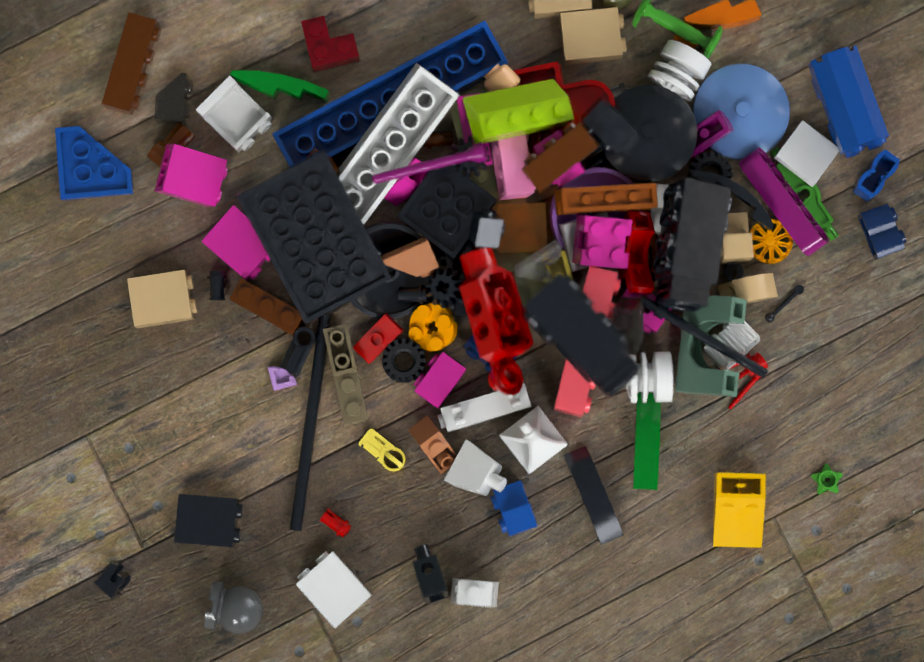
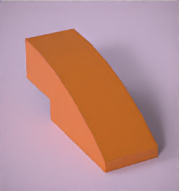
M723 0L685 16L683 22L696 29L714 30L718 29L719 26L722 29L757 21L762 14L755 0H747L733 7L729 0Z

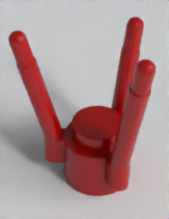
M758 352L752 356L749 353L746 355L747 358L765 369L768 368L765 359ZM736 363L731 368H734L740 364ZM743 367L744 370L739 373V379L747 374L750 377L754 375V377L730 403L729 409H732L743 398L757 380L761 378L760 376Z

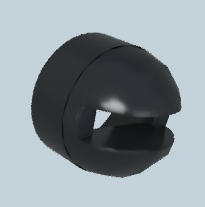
M737 262L727 264L724 269L725 277L730 281L742 278L744 275L743 266ZM733 266H737V278H733Z

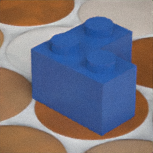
M521 480L506 485L501 492L493 490L494 495L490 497L494 509H500L502 518L498 519L503 533L508 532V535L511 536L537 527Z

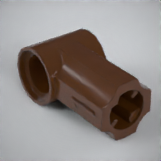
M178 123L163 141L160 140L153 146L147 157L158 167H161L166 145L176 144L187 147L195 136L185 126Z

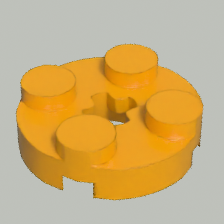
M432 303L420 305L410 318V339L419 344L420 348L427 351H438L449 346L454 341L458 328L457 322H454L452 311L448 307L446 309L441 308L440 303L438 305H433ZM435 321L438 331L431 332L429 323Z

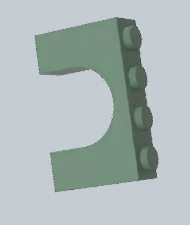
M709 296L708 307L701 308L699 311H683V319L706 333L719 324H744L747 300L733 296ZM681 329L675 391L693 395L737 397L739 373L708 367L703 357V342Z

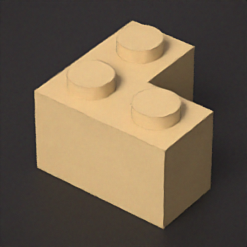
M728 213V229L724 234L720 264H729L731 262L748 263L754 257L752 233H749L748 213Z

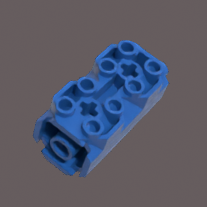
M852 46L851 49L844 47L821 56L823 61L817 63L816 59L810 61L808 66L813 77L811 82L817 99L821 100L829 121L827 126L833 143L838 146L840 155L845 154L846 158H850L860 154V151L864 150L863 148L868 147L870 151L883 146L882 144L887 142L886 139L889 137L857 46Z

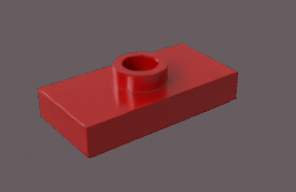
M386 313L352 348L368 364H371L404 330Z

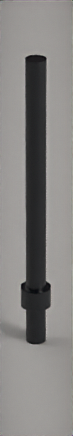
M642 295L638 303L654 312L653 315L661 320L664 318L764 379L769 371L669 311L662 304L655 303L645 295Z

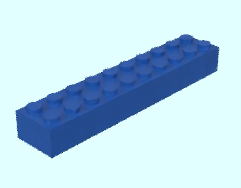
M486 21L473 26L274 132L272 135L289 167L305 159L313 148L319 151L324 149L326 155L332 157L333 160L351 152L416 63L453 89L457 94L486 80L484 76L497 64L500 66L508 65V61Z

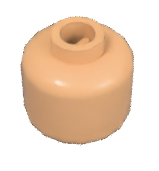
M497 64L484 76L486 79L484 86L489 92L516 87L520 83L519 76L506 64L502 66Z

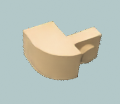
M773 273L744 277L717 285L720 296H733L745 299L747 303L778 297Z

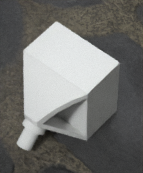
M539 406L499 435L528 475L568 445Z

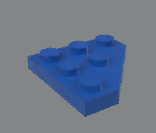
M80 126L55 128L60 199L62 201L134 194L132 170Z

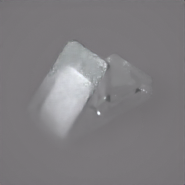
M557 239L516 264V275L549 283L552 280V275L545 264L549 266L560 259L562 247Z

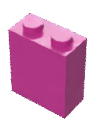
M168 144L165 147L154 191L202 206L216 207V203L220 201L222 195L221 183L228 171L226 166L227 160L180 145Z
M234 205L201 241L246 281L250 278L254 280L262 271L260 266L266 260L268 262L271 261L248 217Z

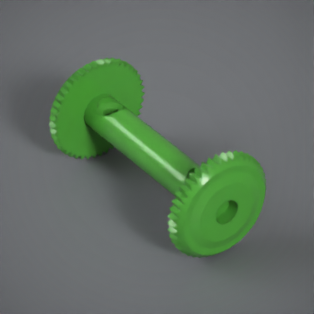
M652 0L641 1L632 20L633 27H637L643 16L651 17L655 23L693 44H700L703 50H705L703 55L707 59L711 57L723 33L721 26L718 27L713 37H705L698 29L661 9H655L651 4Z

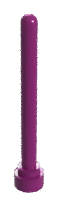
M483 142L475 143L467 151L374 174L372 181L378 184L468 160L472 162L477 161V163L488 161L487 151Z

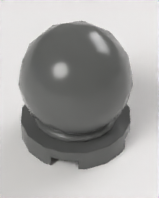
M214 581L208 599L213 601L212 609L206 612L204 628L215 630L216 625L220 624L225 631L233 634H245L256 629L264 615L261 598L254 590L245 586H233L226 590L224 582Z

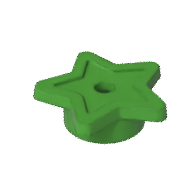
M827 463L820 473L811 475L818 483V494L827 490L834 493L839 492L837 483L843 474L833 472Z

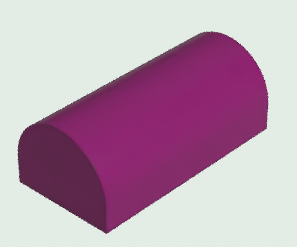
M716 111L697 124V142L691 157L694 158L733 131L732 124L722 111Z

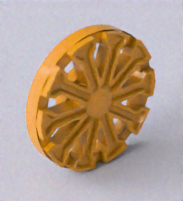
M771 219L772 223L776 224L773 232L771 229L767 230L766 233L757 223L749 232L752 233V240L760 241L759 244L753 245V256L761 263H779L789 255L792 249L793 239L779 220ZM783 228L785 233L777 236L780 229ZM757 230L762 237L754 235V231ZM787 237L789 242L786 243L779 240ZM778 246L785 247L787 249L786 252H783ZM762 248L761 253L757 255L755 250ZM774 250L779 255L778 259L774 258ZM766 252H769L768 260L764 259Z

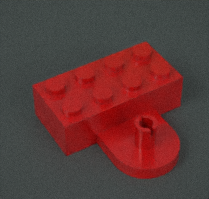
M558 61L513 70L520 78V83L517 86L554 79L568 95L574 120L564 127L529 134L527 147L531 155L536 151L533 146L558 129L562 132L572 122L576 125L582 122L581 116L601 95L615 107V99L611 90L600 81L584 80L564 84L562 68Z

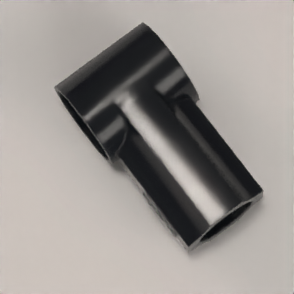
M301 327L295 331L293 340L280 365L281 368L298 376L300 375L312 347L316 344V334L314 331L306 327ZM302 332H309L311 335V341L307 345H301L298 338Z

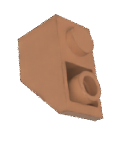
M428 416L408 430L440 474L452 466L457 455Z

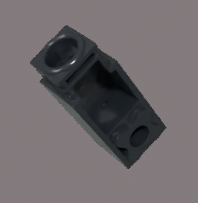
M684 178L668 185L663 194V210L659 219V224L662 225L661 232L656 240V256L652 265L653 280L658 281L655 303L680 311H699L701 308L708 307L709 290H711V285L717 284L723 239L728 229V213L732 203V197L730 196L731 188Z
M559 273L523 306L522 311L524 313L522 317L548 346L552 343L588 383L592 381L607 398L613 397L640 372V366L625 351L627 339L601 311L598 314L592 308L594 303L568 275L563 276Z

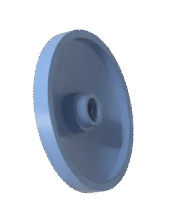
M749 64L729 65L712 73L699 88L693 105L696 125L718 110L722 111L733 126V131L711 145L709 149L717 154H722L725 158L742 160L757 147H760L765 153L773 149L783 137L790 116L789 101L780 82L768 71Z

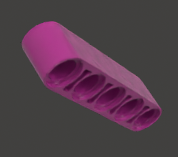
M757 147L739 161V166L805 255L811 256L829 242L826 233L764 150Z

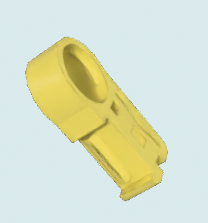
M369 429L359 441V446L364 445V449L374 457H379L377 461L387 470L396 472L404 467L406 458L402 450L396 448L374 429ZM393 450L399 452L402 456L403 462L401 463L398 459L391 455L389 451ZM384 457L389 458L398 468L388 467Z

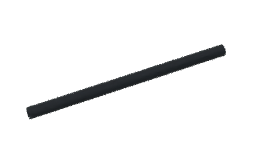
M328 314L320 316L318 322L289 529L295 531H302L327 352L323 329L330 328L332 315Z

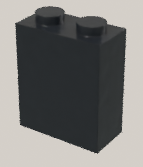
M179 494L174 543L235 548V543L240 542L241 529L237 528V518H242L243 504H239V499Z

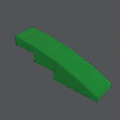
M232 70L230 76L235 81L273 99L276 98L279 91L301 101L304 93L325 103L330 96L329 90L282 74L247 70Z
M637 392L633 489L658 490L661 402H655L653 393H648L647 402L642 403L641 393Z

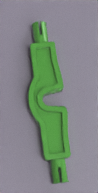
M779 147L770 152L773 157L779 152ZM777 161V169L795 193L801 190H806L809 193L808 198H805L802 202L825 231L830 241L837 238L839 235L831 225L834 220L821 202V194L817 185L815 184L811 187Z

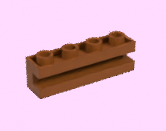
M656 183L561 188L554 191L556 215L658 208Z

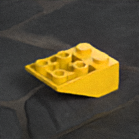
M714 473L713 546L762 548L766 474Z

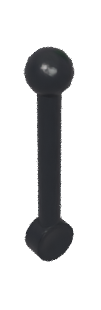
M797 285L794 288V292L772 313L766 314L765 320L773 322L775 316L793 298L804 292V287Z

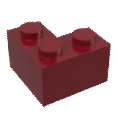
M325 16L301 21L314 73L360 62L354 33L330 38Z

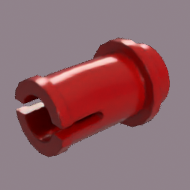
M329 508L319 520L335 531L337 537L341 536L344 538L352 527L348 520L344 521Z

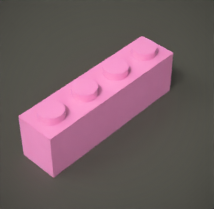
M529 134L491 142L499 200L527 198L534 193V184L522 171V168L526 165L523 161L531 155L527 147Z

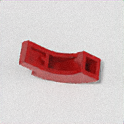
M627 211L624 219L632 220L631 236H626L624 252L629 253L627 269L618 268L619 277L626 280L629 293L651 294L654 290V284L648 265V248L655 232L650 212Z

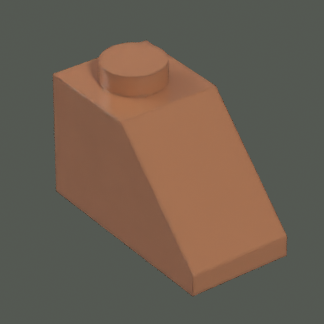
M425 237L380 256L385 265L416 277L420 275L421 277H427L435 272L434 269L439 267L430 244Z

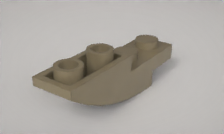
M347 324L323 329L344 425L368 421L364 395Z

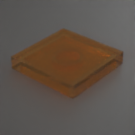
M546 203L497 204V215L503 219L505 224L504 234L500 237L498 254L547 252Z

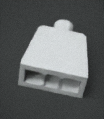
M465 440L444 481L455 487L483 496H487L491 488L501 492L507 484V479L499 475L502 465L468 440Z
M453 578L451 603L497 607L499 582Z

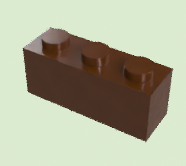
M572 122L562 130L565 135L558 140L553 137L543 145L545 150L541 154L537 155L534 152L523 161L526 165L522 168V171L539 192L543 191L599 146L582 122L577 125Z
M242 278L229 298L233 303L291 336L294 335L295 331L304 322L297 309Z

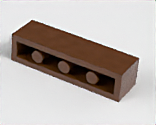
M128 12L102 100V105L105 108L133 115L134 110H138L141 102V96H138L140 88L145 87L148 74L145 73L147 64L151 65L154 58L152 47L154 41L158 42L161 33L157 20Z

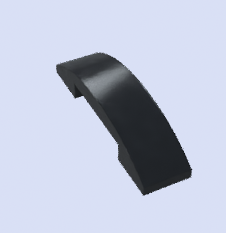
M689 172L688 176L693 180L710 184L716 183L719 186L731 188L730 193L752 208L748 218L766 230L773 228L774 225L765 208L744 187L724 176L711 172Z
M586 446L563 455L590 516L600 544L602 545L624 536Z

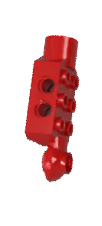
M482 248L460 256L466 280L459 288L480 358L490 363L489 385L493 390L499 391L504 395H516L522 389L523 375L513 357L529 350L534 342L529 325L522 317L524 313L522 311L523 305L513 273L498 266L493 248Z

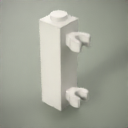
M523 383L522 389L516 395H504L497 391L441 408L442 414L438 415L441 429L446 428L449 433L522 411L532 406L525 383Z

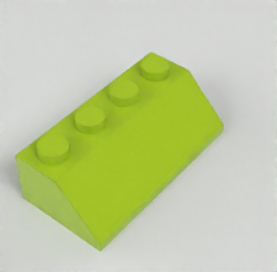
M554 79L463 98L475 143H489L564 127L574 120L568 95Z

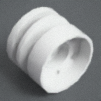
M668 40L660 54L667 63L656 61L654 64L656 70H651L648 78L655 85L675 92L683 100L691 101L694 96L693 91H697L699 87L693 78L704 79L712 64L695 49L681 42Z
M635 352L628 353V355L631 358H633L636 363ZM641 352L640 363H636L640 366V372L625 385L630 403H637V392H641L642 403L647 402L648 392H653L655 402H672L673 368L671 352H654L652 363H647L645 352Z

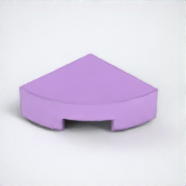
M276 366L268 367L274 391L297 385L294 376L289 371Z

